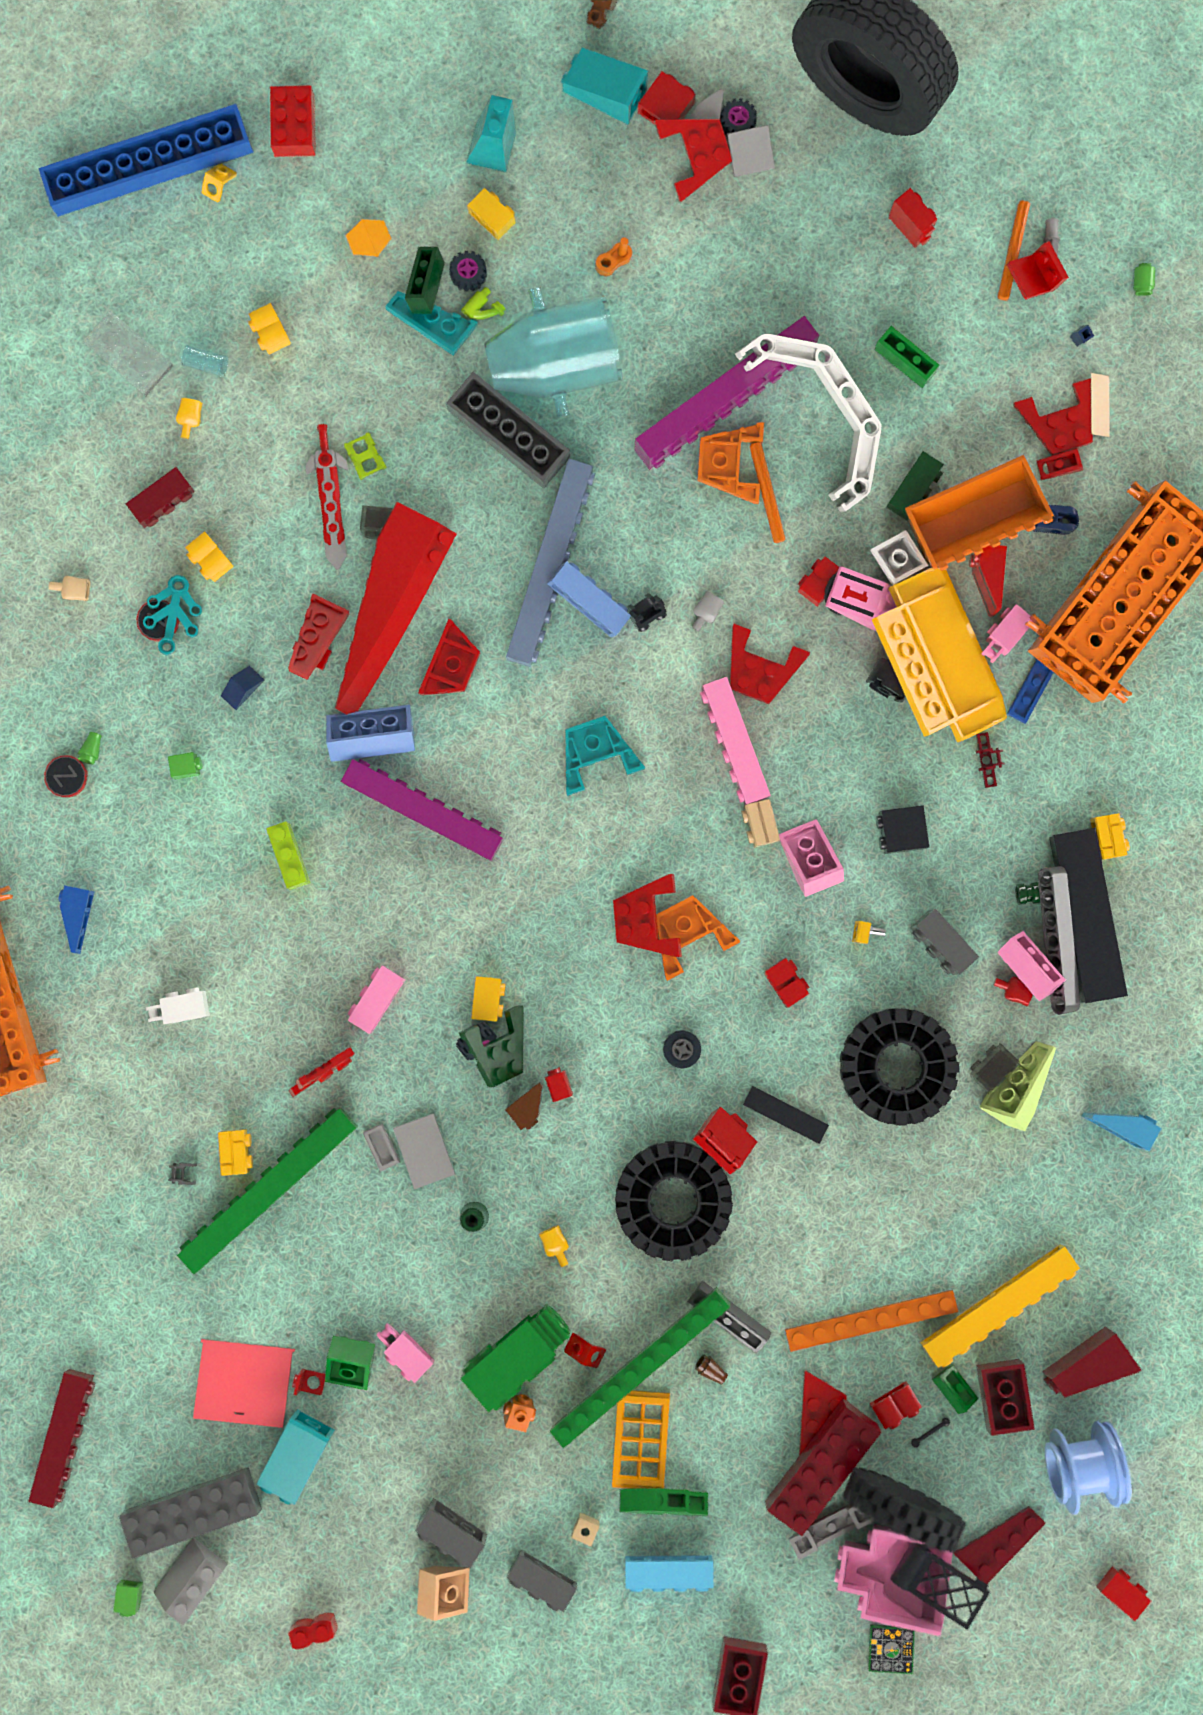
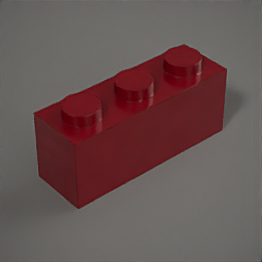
M175 467L125 504L144 528L147 526L152 527L159 521V517L172 513L177 504L181 501L182 503L188 501L195 491L178 468Z

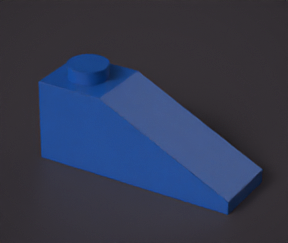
M64 885V889L59 893V902L71 953L81 954L94 891Z

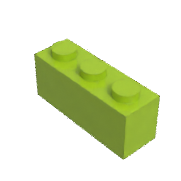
M285 821L266 828L286 888L292 890L309 884L310 880L290 823Z

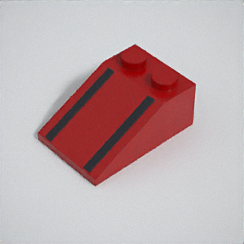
M988 545L982 548L983 553L978 555L971 554L969 560V567H972V575L989 617H994L1002 608L1007 546L1003 545L996 547Z

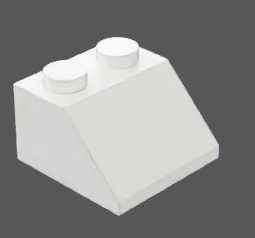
M906 530L870 550L892 586L922 573L928 566Z

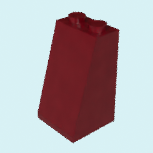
M1104 1327L1042 1372L1046 1376L1043 1380L1050 1390H1053L1056 1395L1060 1393L1066 1398L1137 1374L1142 1369L1118 1335Z

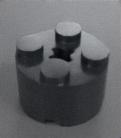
M889 658L878 659L866 683H870L869 687L886 698L893 696L895 697V702H903L906 696Z

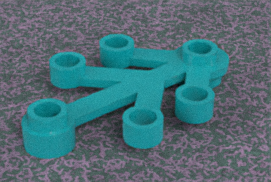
M182 575L172 576L168 581L166 589L156 595L149 596L147 599L148 607L156 609L161 601L172 595L169 605L152 616H146L143 619L144 627L146 629H153L157 622L168 616L165 636L158 643V649L163 655H171L175 651L173 635L177 618L184 626L188 637L193 638L198 634V627L191 623L179 606L180 598L182 597L189 606L191 616L199 617L202 614V607L196 604L188 593L189 582ZM181 583L183 586L181 589H176L174 585ZM151 599H156L158 602L156 605L152 606L149 603V601ZM198 607L200 612L194 614L192 613V608ZM152 619L154 621L153 625L147 626L146 620ZM193 627L196 629V633L189 634L188 629ZM170 644L171 649L169 651H165L163 649V645Z

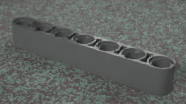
M1062 866L1042 868L1038 873L1046 958L1065 978V981L1050 995L1053 1012L1057 1015L1076 1012L1080 1008L1067 872Z

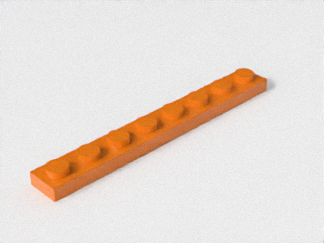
M948 1290L785 1329L790 1352L956 1313L958 1308L954 1291Z

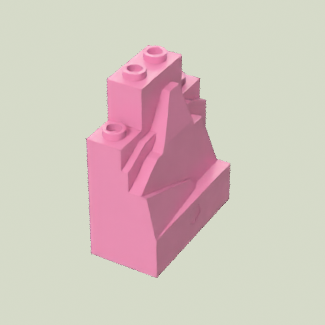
M875 1524L873 1530L868 1531L867 1543L870 1545L846 1540L843 1547H839L838 1560H841L840 1569H836L835 1582L838 1583L837 1590L863 1596L859 1597L858 1602L861 1619L931 1635H941L944 1615L909 1591L899 1588L890 1579L911 1542H917L908 1539L902 1533L899 1535L891 1531L890 1527ZM929 1548L932 1553L951 1565L953 1552H943L936 1548ZM933 1560L929 1567L931 1576L944 1574L942 1566ZM945 1578L932 1580L935 1592L948 1590ZM929 1581L920 1582L917 1587L918 1591L923 1594L932 1593ZM947 1594L936 1596L938 1604L946 1607Z

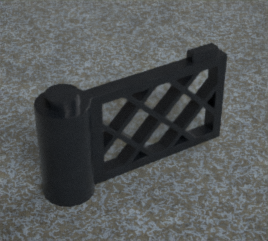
M911 1542L892 1574L891 1581L899 1588L909 1591L968 1631L990 1594V1590L987 1589L989 1585L978 1577L973 1580L932 1553L929 1550L930 1547ZM933 1560L942 1566L944 1574L931 1576L929 1567ZM958 1576L961 1578L963 1587L950 1589L948 1577ZM945 1578L948 1590L935 1592L932 1580ZM929 1581L932 1593L923 1594L918 1591L917 1587L920 1582ZM976 1588L983 1593L980 1600L970 1602L967 1590ZM964 1591L967 1603L955 1605L952 1593ZM949 1594L951 1606L942 1607L938 1604L936 1596ZM969 1608L970 1616L967 1622L957 1616L956 1609Z

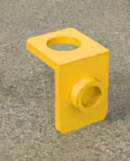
M222 163L205 172L202 194L217 203L220 202L224 184L236 177L237 172ZM209 183L215 185L217 189L216 194H212L209 191Z

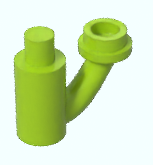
M484 287L481 292L478 290L461 308V311L470 319H486L498 314L503 316L506 309L500 302L496 301L491 304L492 309L480 311L488 301L487 297L491 293L487 287Z

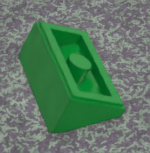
M950 1364L932 1379L958 1414L966 1413L979 1399L953 1364Z

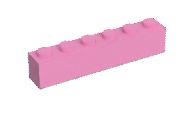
M725 677L703 685V691L700 692L701 699L704 704L707 703L709 706L708 718L711 724L715 723L716 725L715 737L718 743L723 744L724 751H722L725 763H730L732 770L729 771L732 782H737L739 790L736 793L740 803L744 802L747 805L769 798L771 796L728 678Z

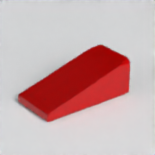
M1078 448L1036 460L1041 481L1083 471ZM1045 463L1047 464L1049 474L1043 471Z

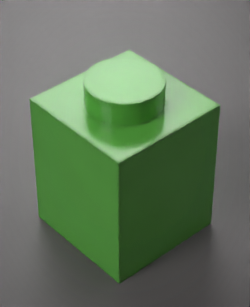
M190 752L168 756L171 778L176 780L200 775L199 770L202 769V761L200 757H197V754Z
M122 1579L117 1584L114 1613H119L123 1617H130L137 1613L140 1609L143 1582Z

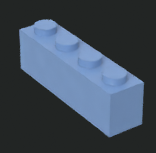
M567 561L563 563L548 581L547 585L608 636H616L631 617L628 609L621 603L617 604L613 601L611 594L606 590L602 589L601 591L592 578L582 575L579 572L580 569L574 563H568Z

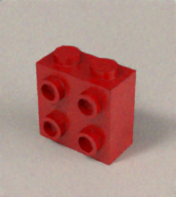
M661 71L638 103V114L653 124L657 119H684L695 104L696 93H694L691 87L679 83L673 75Z
M911 188L894 201L888 217L914 248L919 244L925 245L932 238L931 234L934 232V226L937 222L935 212L923 203L922 197Z

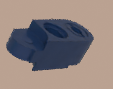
M1049 505L1054 515L1052 517L1053 521L1047 524L1043 522L1035 524L1036 529L1033 531L1068 535L1074 532L1079 525L1078 512L1071 506ZM1062 519H1067L1069 523H1063Z

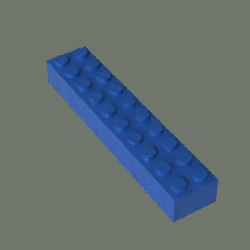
M233 104L38 169L50 206L59 217L254 152L238 106Z

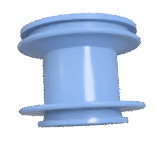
M1095 1421L1091 1428V1440L1067 1444L1063 1434L1057 1428L1051 1431L1050 1442L1045 1445L1047 1473L1057 1501L1060 1504H1065L1067 1510L1072 1515H1077L1079 1512L1080 1496L1104 1492L1109 1503L1115 1508H1118L1121 1503L1127 1504L1130 1501L1131 1481L1127 1459L1121 1440L1110 1422L1100 1423Z

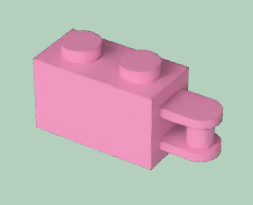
M1017 604L1012 609L1007 607L1000 616L1002 621L999 624L994 623L987 631L990 635L985 641L989 645L981 654L988 656L992 663L1000 654L1006 656L1029 629L1025 623L1032 621L1029 618L1031 615ZM992 646L998 650L997 653L991 648Z
M387 1323L385 1329L376 1334L387 1346L384 1351L386 1360L393 1366L396 1364L402 1370L400 1373L407 1381L412 1380L415 1383L433 1365L435 1360L405 1330L399 1334ZM391 1334L396 1338L392 1343L387 1339Z

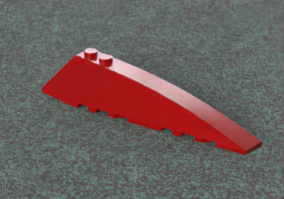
M399 502L395 503L376 540V550L374 556H372L369 578L366 580V590L361 600L354 628L355 634L350 644V654L348 662L345 664V674L340 684L335 709L346 715L359 711L407 630L457 533L439 522Z

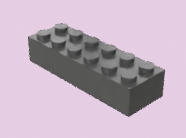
M474 372L469 375L446 402L447 409L451 414L543 489L570 458V450Z
M249 1467L126 1509L119 1516L131 1557L134 1559L257 1516L262 1507Z

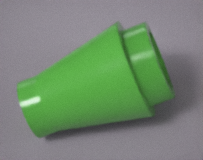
M89 732L87 739L78 751V760L91 765L98 761L102 738L100 734Z

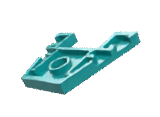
M606 716L565 729L567 796L585 790L579 769L618 755L621 757L627 776L645 770L643 763L634 754L633 750L623 740Z

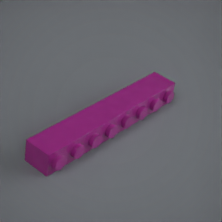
M352 759L340 781L344 785L491 862L493 861L504 840L500 836L501 832L492 827L489 830L481 827L483 823L473 817L470 820L462 817L463 812L456 808H452V810L445 808L444 802L436 798L433 801L426 798L425 792L417 788L414 791L407 788L408 784L398 778L393 781L388 778L389 774L379 768L377 771L370 769L371 764L362 759H359L358 762Z

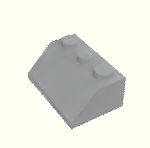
M193 1538L153 1593L164 1611L181 1625H184L228 1564Z

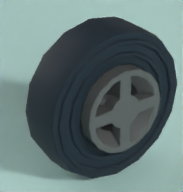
M684 1030L675 1031L670 1034L663 1046L664 1057L668 1063L681 1069L689 1068L696 1064L702 1051L697 1036Z

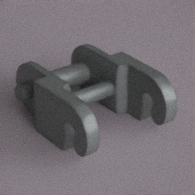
M173 1163V1165H169V1168H172V1177L168 1181H172V1184L178 1181L179 1185H196V1181H185L184 1168L186 1166L195 1167L197 1163H179V1165ZM177 1168H181V1178H176Z

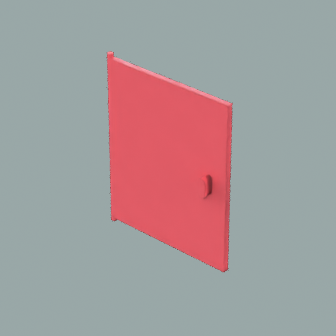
M201 1339L203 1346L193 1419L283 1428L292 1352H295V1349Z

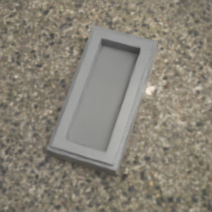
M383 1123L363 1132L380 1172L400 1163Z

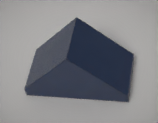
M248 666L230 678L221 697L237 710L265 680L252 667Z

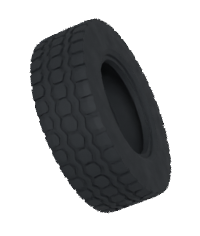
M811 0L794 25L792 43L798 61L801 63L803 70L807 72L810 80L815 83V86L841 110H844L859 122L867 124L873 129L897 136L899 134L901 136H911L922 132L931 123L953 92L959 76L958 62L956 61L957 58L954 51H952L953 48L949 41L946 40L942 30H939L938 25L928 17L929 15L917 7L918 5L912 0Z

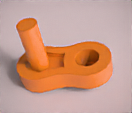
M626 237L621 238L620 243L615 244L611 250L597 257L595 270L598 274L602 276L612 275L618 267L629 263L632 249L628 245L629 241Z

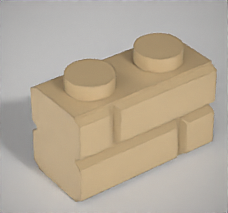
M770 799L745 805L744 811H741L743 822L748 823L750 831L746 832L749 844L753 843L755 848L779 842L780 837Z

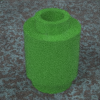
M1141 263L1138 267L1134 268L1133 289L1136 290V295L1148 296L1153 294L1156 268L1151 266V263Z

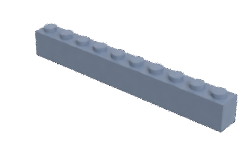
M568 459L506 655L508 661L531 667L532 663H536L540 651H537L539 643L544 641L546 631H543L545 623L549 624L552 611H549L551 603L555 604L558 593L547 583L559 567L566 561H569L571 552L568 551L570 544H574L577 532H574L576 524L580 525L583 513L580 510L582 504L586 505L589 498V493L586 491L588 485L592 486L595 479V473H592V465Z

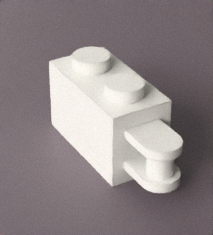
M192 988L187 989V994L178 995V992L166 993V998L159 999L160 1005L146 1007L150 1017L148 1022L163 1020L164 1024H172L210 1016L206 991ZM161 1008L162 1016L158 1017L157 1009Z

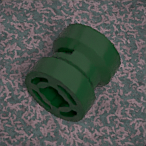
M1038 882L1031 883L1030 885H1025L1024 883L1016 884L1015 890L1018 905H1024L1027 902H1032L1033 904L1040 903Z

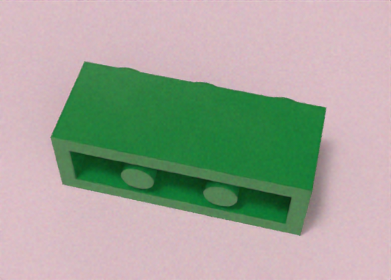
M892 326L878 340L874 349L922 389L940 366Z

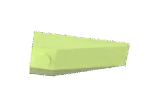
M1036 1041L1019 1058L1020 1065L1012 1072L1008 1070L1004 1074L1006 1079L998 1087L994 1084L989 1089L980 1108L1007 1126L1025 1131L1035 1114L1056 1048Z

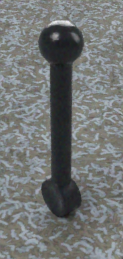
M943 1418L940 1424L919 1438L912 1439V1446L917 1448L920 1442L943 1426H949L950 1420Z

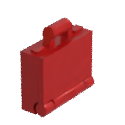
M721 1106L709 1115L693 1138L729 1174H732L743 1165L758 1142L746 1131L747 1123L736 1113L730 1116Z

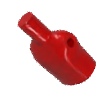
M1013 976L1008 982L996 978L994 981V986L1005 990V999L1024 1006L1029 1005L1033 994L1018 977Z

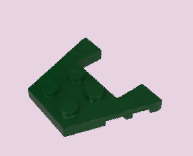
M517 1005L504 1011L508 1033L484 1045L479 1026H471L459 1032L461 1039H465L469 1047V1054H473L476 1059V1067L487 1087H496L523 1073V1005Z

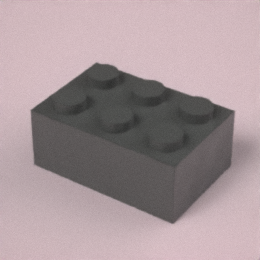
M936 909L929 910L910 927L913 931L911 935L919 943L922 941L927 946L925 950L933 959L936 957L941 961L940 967L948 975L950 973L952 975H960L979 958L975 951Z
M435 1498L432 1499L424 1511L415 1530L421 1540L424 1542L430 1541L436 1545V1549L444 1555L448 1553L459 1566H467L468 1568L472 1567L485 1547L488 1535Z

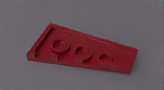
M1028 1506L1006 1519L1002 1524L993 1527L981 1537L972 1540L968 1545L956 1550L953 1554L976 1577L988 1584L1046 1523Z

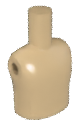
M65 576L62 583L50 581L49 590L61 591L63 599L88 601L91 584L89 579Z

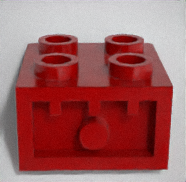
M1050 241L1043 243L1032 255L1009 261L1006 264L1025 300L1055 291L1069 278Z

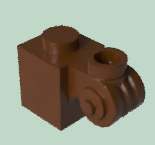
M591 0L593 5L587 13V24H592L596 28L601 29L607 23V10L614 11L618 0Z

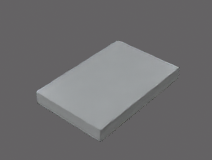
M434 1113L393 1128L414 1189L455 1175Z

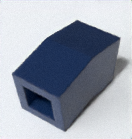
M1084 325L1074 331L1070 338L1078 347L1093 338L1094 334L1089 325Z

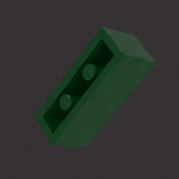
M418 247L405 294V300L412 314H432L445 265L438 247Z
M922 451L886 508L907 521L909 518L905 508L929 496L932 491L929 487L933 481L937 483L943 475V472L940 470L944 464Z

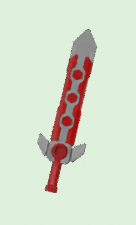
M319 424L317 425V431L319 432L320 451H317L315 455L310 457L305 468L307 475L316 469L323 520L325 554L334 568L339 570L347 553L342 523L337 465L345 470H348L347 461L338 452L335 453L329 449L327 425Z

